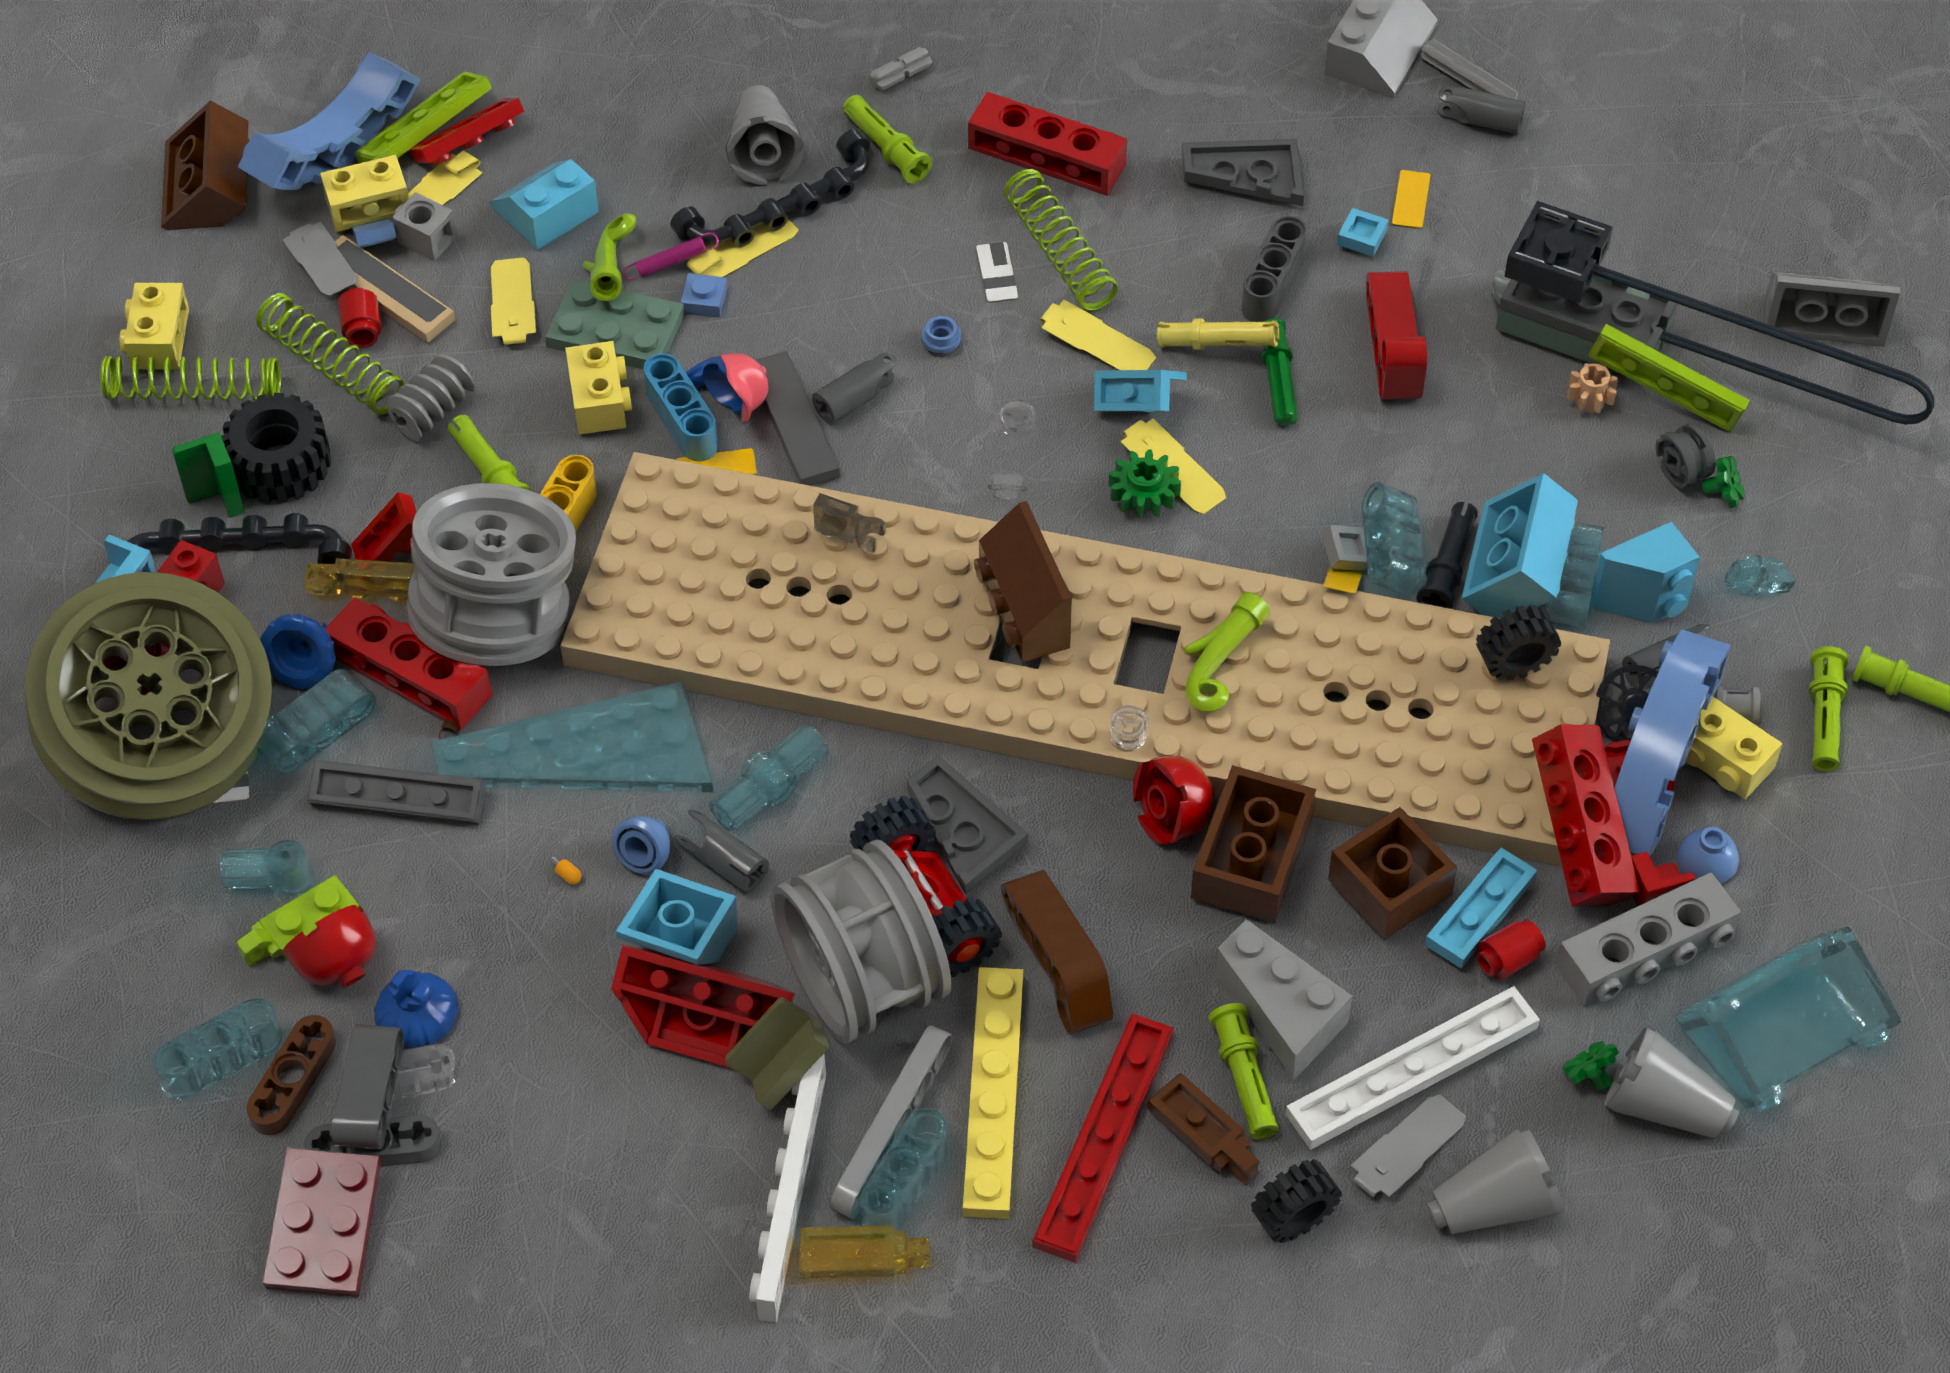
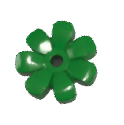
M1733 456L1718 458L1716 460L1717 476L1703 479V490L1706 495L1721 492L1724 501L1728 502L1729 508L1738 507L1739 500L1744 499V487L1738 484L1741 480L1740 474L1736 469L1737 462Z
M1603 1041L1590 1044L1589 1053L1582 1051L1573 1060L1566 1061L1563 1065L1562 1070L1571 1083L1578 1084L1585 1078H1590L1597 1091L1604 1090L1612 1084L1606 1067L1616 1061L1615 1056L1619 1054L1616 1045L1608 1044L1605 1046Z

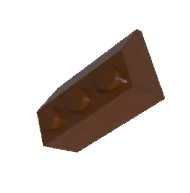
M210 100L165 141L162 228L177 230L222 227L234 216H238L244 211L248 201L246 195L248 173L238 168V165L243 157V150L250 141L248 138V120Z
M1028 502L1018 503L979 540V558L974 559V568L981 584L986 582L990 589L988 598L994 615L1001 614L1003 618V633L1009 648L1016 647L1021 661L1025 662L1070 648L1072 597Z

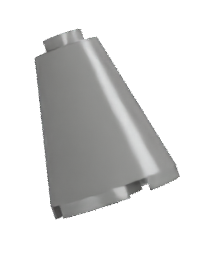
M761 85L751 86L741 94L726 147L727 158L733 172L744 181L758 185L767 184V180L779 178V181L787 179L798 169L803 159V141L799 131L775 93L770 88Z
M1646 1026L1643 1027L1625 1054L1627 1059L1621 1070L1617 1069L1612 1079V1084L1608 1088L1604 1105L1613 1112L1710 1138H1716L1720 1132L1727 1135L1739 1114V1110L1734 1108L1735 1097L1656 1030Z
M1525 1125L1512 1131L1432 1191L1434 1201L1427 1203L1437 1228L1447 1227L1450 1234L1553 1216L1564 1211V1205L1557 1186L1555 1185L1550 1188L1552 1181L1548 1173L1550 1169L1532 1133L1529 1129H1526Z

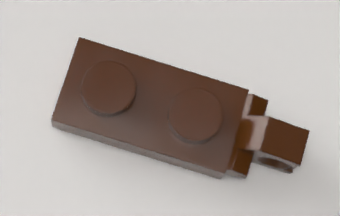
M1179 1073L1147 1100V1109L1211 1167L1214 1166L1219 1172L1227 1168L1244 1185L1259 1174L1258 1164L1260 1162L1248 1151L1251 1143L1244 1136L1245 1130L1182 1073Z

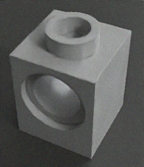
M416 192L405 204H401L396 209L392 217L397 243L433 261H436L458 236L453 210Z

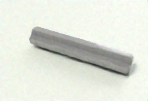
M1431 39L1423 46L1421 57L1425 61L1471 90L1517 99L1518 92L1437 40Z

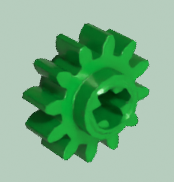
M1151 449L1146 451L1143 458H1139L1136 452L1130 451L1129 462L1117 459L1115 461V471L1109 472L1108 486L1111 488L1110 499L1111 501L1121 500V512L1123 513L1133 507L1136 508L1138 518H1142L1145 510L1149 509L1154 516L1159 517L1160 506L1163 505L1166 508L1172 509L1175 496H1180L1181 481L1179 480V467H1168L1167 455L1161 456L1158 460L1153 459Z

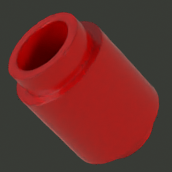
M352 288L344 292L338 299L343 337L348 340V344L351 346L356 345L358 348L372 346L377 342L378 336L381 333L377 296L372 291L363 288Z
M1528 919L1522 922L1513 921L1479 942L1477 961L1486 975L1504 980L1536 961L1540 956V952L1545 950L1546 943L1541 931L1532 921Z

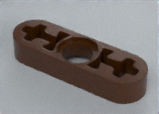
M310 1015L300 1019L295 1024L249 1098L246 1110L251 1126L256 1132L262 1135H275L282 1132L291 1122L335 1049L336 1038L331 1023L326 1018L319 1015ZM318 1032L321 1033L322 1041L314 1039L308 1047L305 1037H315ZM306 1051L308 1053L309 1059L304 1055ZM297 1066L304 1070L302 1078L295 1083H284L279 1080L281 1072L288 1067ZM274 1090L279 1094L277 1099ZM275 1103L278 1113H269L265 1118H262L260 1110L269 1111Z

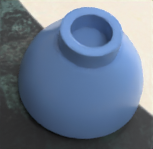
M647 816L629 817L620 822L613 831V850L619 861L627 869L637 874L650 875L655 869L660 870L667 861L670 853L669 829L659 819Z
M1706 827L1694 830L1683 839L1677 852V861L1684 874L1693 872L1695 878L1698 879L1712 872L1719 883L1722 884L1735 875L1739 864V853L1734 840L1723 830L1717 827Z

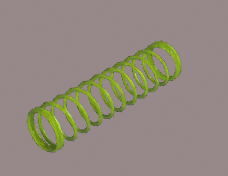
M1025 169L1017 172L1007 181L1004 187L1005 198L1010 202L1012 208L1017 211L1019 218L1024 221L1025 227L1032 232V237L1035 241L1039 242V247L1042 251L1046 252L1049 261L1054 263L1056 271L1061 273V278L1069 285V290L1076 295V300L1081 307L1088 311L1103 308L1115 297L1118 291L1117 282L1113 277H1110V272L1107 269H1101L1103 262L1101 259L1094 258L1095 251L1093 248L1087 247L1088 241L1086 238L1079 237L1080 230L1078 227L1072 226L1073 220L1071 217L1065 216L1064 207L1057 206V197L1050 195L1051 189L1049 186L1043 185L1044 179L1040 173L1034 169ZM1031 175V176H1028V177L1022 179V180L1015 186V188L1013 189V191H1012V193H1011V196L1009 197V189H1010V187L1014 184V182L1017 181L1018 179H1020V178L1023 177V176ZM1031 178H1037L1034 188L1030 189L1024 196L1013 198L1015 191L1021 184ZM1041 188H1045L1048 191L1047 196L1036 200L1029 209H1020L1022 203L1035 196ZM1048 198L1055 201L1054 206L1044 210L1036 219H1028L1030 211L1041 207L1047 202ZM1055 209L1062 211V216L1052 220L1044 229L1035 230L1037 222L1049 217ZM1021 212H1027L1025 218L1022 216ZM1063 219L1069 221V227L1060 230L1052 239L1042 240L1044 233L1055 228ZM1028 222H1034L1032 228L1029 226ZM1071 229L1077 232L1076 238H1072L1064 243L1059 250H1050L1051 244L1063 238ZM1035 233H1041L1040 238ZM1077 240L1084 242V247L1072 253L1067 260L1057 261L1060 252L1071 248ZM1043 243H1049L1047 249L1043 246ZM1086 250L1091 252V258L1079 264L1074 271H1064L1068 262L1077 259ZM1050 253H1056L1054 259L1050 256ZM1092 261L1099 263V268L1090 272L1082 281L1072 282L1075 273L1085 269ZM1057 264H1063L1062 270L1057 266ZM1099 272H1105L1107 275L1093 279ZM1065 274H1071L1069 280H1067ZM1090 281L1089 283H1087V284L1084 286V288L1081 290V293H1079L1080 288H1081V286L1083 285V283H1086V282ZM1107 282L1113 283V288L1106 298L1095 303L1084 302L1085 295L1097 292ZM1102 283L1099 287L1095 288V289L1092 290V291H1089L1090 289H1092V288H1093L1094 286H1096L1097 284ZM1072 285H1078L1077 291L1074 290Z
M284 293L271 295L260 306L256 318L257 327L260 330L268 332L271 338L278 339L282 346L289 347L293 354L300 355L304 362L311 363L315 370L322 371L326 378L333 379L338 387H344L349 395H355L360 403H366L368 408L377 415L388 413L387 405L382 408H376V400L387 392L394 380L399 383V391L400 387L405 385L401 377L393 375L391 370L382 371L381 363H371L370 356L367 353L359 355V348L356 345L348 347V340L345 337L337 339V332L334 329L326 331V324L323 321L315 323V316L312 313L304 315V308L302 306H294L293 300ZM283 298L273 306L267 318V325L263 327L262 318L266 309L275 300ZM285 301L286 305L281 317L273 325L269 326L273 312ZM295 309L301 310V317L294 323L291 331L280 336L281 327L288 320L292 311ZM311 317L312 325L305 331L302 339L291 344L292 335L299 328L303 319ZM322 325L323 332L317 338L313 347L302 352L304 340L311 334L315 326ZM278 329L277 335H274L272 331ZM333 333L334 340L328 346L324 355L313 360L315 348L322 342L326 334ZM289 336L288 343H285L282 338ZM344 341L345 348L339 354L335 363L324 368L327 355L333 350L337 342ZM300 344L299 351L292 347ZM355 349L356 357L349 364L346 371L335 375L337 365L344 358L347 351ZM311 352L310 359H307L303 355ZM366 357L367 365L361 371L358 378L351 383H347L349 371L355 366L358 359ZM322 360V366H321V367H318V366L314 363V362H317V361ZM377 365L379 367L378 373L370 385L358 392L361 378L371 366ZM333 368V376L329 375L325 370ZM384 373H388L390 376L384 378L377 384L369 400L371 388L376 384L381 375H383ZM344 376V384L340 383L337 378ZM355 384V392L351 391L348 386ZM367 391L366 400H363L359 394Z
M105 356L100 368L101 391L106 399H114L120 391L121 395L127 400L136 391L137 395L144 400L152 391L153 395L160 400L168 391L169 395L174 400H177L184 390L185 395L190 400H194L200 390L202 397L210 400L216 390L218 397L221 400H226L232 390L234 397L240 401L248 390L250 397L256 401L258 400L257 396L262 395L263 389L266 397H273L274 393H280L281 370L276 357H270L267 364L264 357L261 359V385L256 397H254L250 386V359L248 357L244 362L245 385L240 397H238L234 386V359L232 357L228 362L229 385L225 396L221 395L218 386V359L216 357L212 361L213 385L209 396L205 395L201 382L202 359L200 356L196 360L197 385L193 396L189 395L186 387V359L184 356L180 360L181 385L177 396L173 395L169 383L170 359L168 356L164 359L165 385L161 396L157 395L153 383L154 359L152 356L148 359L149 386L144 396L141 395L137 383L138 358L136 356L132 358L133 386L130 394L127 396L121 384L122 358L118 356L115 361L112 356ZM108 369L110 372V384H108Z

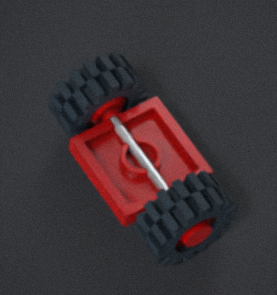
M900 796L897 801L893 797L888 799L885 806L882 803L875 805L876 810L873 813L867 811L862 815L864 821H857L854 828L856 830L850 833L851 845L854 849L863 851L865 844L878 839L887 844L899 857L916 883L933 917L946 952L951 977H956L960 970L963 974L970 971L969 966L973 964L976 967L983 963L981 958L984 956L990 957L994 953L991 948L998 947L1000 944L999 938H1002L1001 929L980 899L975 901L973 898L966 899L937 852H927L926 846L932 845L934 841L932 836L936 835V830L915 798L910 797L908 799L907 796Z

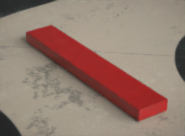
M1131 1013L1032 1240L1033 1248L1074 1263L1077 1262L1172 1040L1174 1027Z

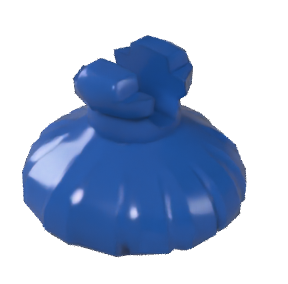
M300 614L283 615L269 623L261 635L260 641L266 652L270 673L278 682L300 690L305 688L311 689L325 682L333 671L336 662L334 641L331 640L330 634L326 630L327 625L323 623L321 626L318 621Z
M400 970L380 992L374 1008V1020L376 1026L401 1027L404 1034L403 1049L423 1048L425 1045L432 1046L447 1036L454 1027L459 1013L457 1007L459 1003L452 986L439 976L430 972L422 973L413 970Z

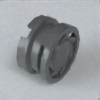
M1685 424L1675 432H1667L1660 435L1661 438L1656 440V456H1662L1665 463L1660 468L1665 477L1677 488H1685L1693 484L1697 477L1703 480L1715 472L1716 460L1712 445L1706 434L1695 424Z

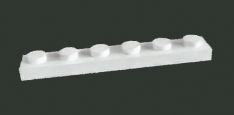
M1515 986L1287 1105L1285 1115L1311 1150L1538 1029L1540 1019Z
M825 1054L792 1087V1095H797L795 1108L788 1107L786 1110L784 1135L789 1136L787 1149L779 1148L775 1175L781 1176L778 1190H770L767 1203V1217L772 1218L770 1232L762 1231L758 1248V1259H764L761 1274L753 1273L749 1300L756 1302L758 1320L777 1323L826 1079Z

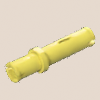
M1195 318L1192 322H1159V327H1157V342L1160 348L1193 346L1194 350H1204L1205 346L1277 347V341H1279V324L1277 321L1205 322L1203 318Z

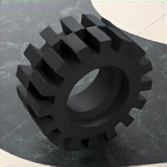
M1523 605L1517 606L1513 613L1509 609L1502 612L1504 617L1498 619L1495 616L1489 620L1491 626L1484 625L1480 630L1482 634L1477 635L1476 646L1490 674L1498 680L1506 677L1507 681L1514 680L1518 674L1520 678L1527 677V672L1532 669L1534 673L1541 670L1539 665L1542 663L1548 665L1552 661L1550 656H1557L1559 653L1558 647L1561 646L1560 637L1548 613L1542 607L1537 609L1536 605H1529L1526 610Z
M1315 1159L1311 1162L1305 1160L1301 1162L1299 1167L1296 1164L1290 1166L1285 1174L1280 1172L1275 1176L1277 1180L1273 1183L1268 1182L1263 1186L1265 1191L1257 1193L1255 1196L1256 1201L1252 1202L1251 1207L1252 1212L1271 1239L1276 1243L1278 1241L1285 1243L1288 1239L1291 1241L1297 1239L1301 1232L1304 1235L1310 1232V1227L1314 1224L1320 1225L1324 1221L1322 1218L1330 1216L1334 1211L1333 1207L1339 1205L1342 1192L1320 1162Z

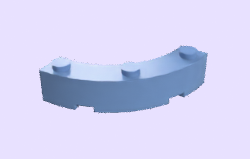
M368 52L344 90L313 119L283 133L261 134L255 132L251 141L247 143L243 150V157L238 168L268 186L281 190H299L303 184L313 182L316 185L321 184L320 173L351 166L357 161L354 156L355 151L376 137L377 133L391 116L395 118L400 116L422 79L393 62Z
M1682 629L1674 642L1667 640L1664 644L1659 659L1661 668L1644 708L1636 707L1632 714L1628 732L1634 734L1615 786L1629 849L1632 853L1648 852L1649 856H1651L1660 841L1675 793L1666 790L1669 780L1674 781L1679 767H1683L1698 730L1701 709L1707 710L1714 693L1721 683L1731 647L1730 644Z

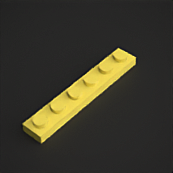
M979 967L963 1217L1009 1219L1024 969Z

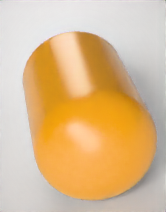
M552 857L553 863L556 865L555 873L570 885H576L580 882L582 873L567 859L558 861Z

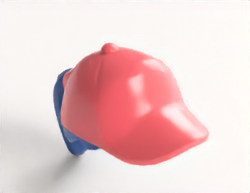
M720 354V356L704 360L686 371L696 389L706 386L711 395L719 403L732 408L735 415L741 412L742 422L749 420L751 412L759 407L768 394L766 368L745 354Z

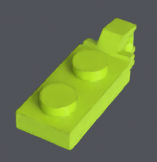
M334 875L255 923L251 927L252 931L236 941L239 954L249 968L270 955L273 959L279 956L287 959L283 949L296 935L303 931L307 937L311 931L317 928L315 922L347 906L356 905L358 908L359 905L338 877Z

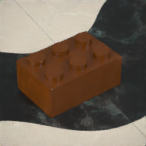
M1232 765L1193 869L1191 899L1275 923L1313 818L1316 789Z

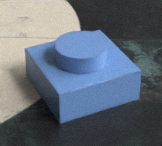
M688 273L680 302L684 304L685 313L720 317L727 292V277Z

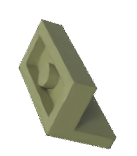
M780 997L725 1056L726 1065L752 1080L757 1102L772 1110L829 1048L823 1021L787 999Z

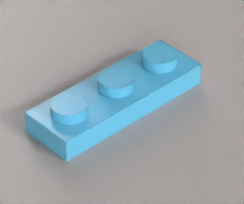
M1500 847L1428 933L1425 946L1462 969L1478 950L1479 942L1493 932L1535 881L1538 870Z

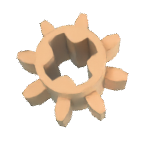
M1585 363L1580 373L1577 371L1571 372L1567 399L1575 400L1579 411L1600 413L1605 403L1614 405L1618 377H1610V372L1605 365Z

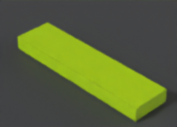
M466 71L458 75L355 151L354 156L358 164L396 155L398 159L491 90L492 86L488 77Z
M1605 324L1588 354L1590 358L1728 432L1733 430L1750 400L1608 324Z

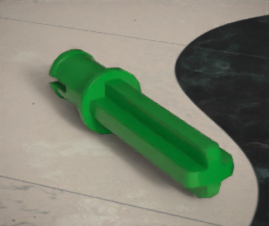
M1272 318L1264 322H1278L1277 347L1264 346L1261 360L1267 367L1273 418L1278 426L1286 427L1287 425L1295 424L1298 418L1290 368L1293 353L1287 345L1285 322L1278 318Z

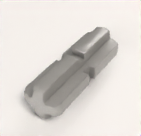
M918 47L898 57L897 62L891 61L873 70L870 74L872 84L876 90L884 91L903 81L906 75L911 77L930 67L932 60L926 48Z

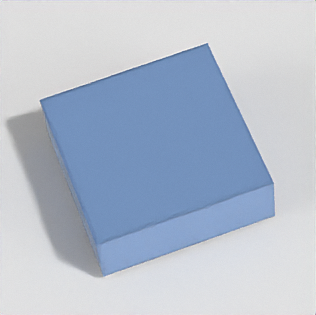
M390 218L352 226L355 241L360 248L392 241L397 238L394 224Z

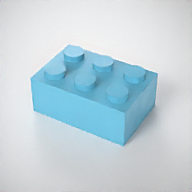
M1542 473L1484 502L1461 599L1482 615L1496 616L1497 618L1504 617L1502 612L1508 609L1511 613L1515 612L1517 606L1523 605L1526 610L1529 605H1536L1538 607L1556 599L1560 591V581L1568 555L1567 549L1575 523L1574 517L1578 500L1546 474Z

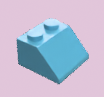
M572 159L550 164L490 201L491 207L536 250L541 249L599 212L595 180Z
M1672 521L1600 553L1590 605L1596 610L1650 623L1665 617H1675L1688 606L1700 556Z
M655 869L617 928L616 937L695 965L719 962L737 932L736 896Z

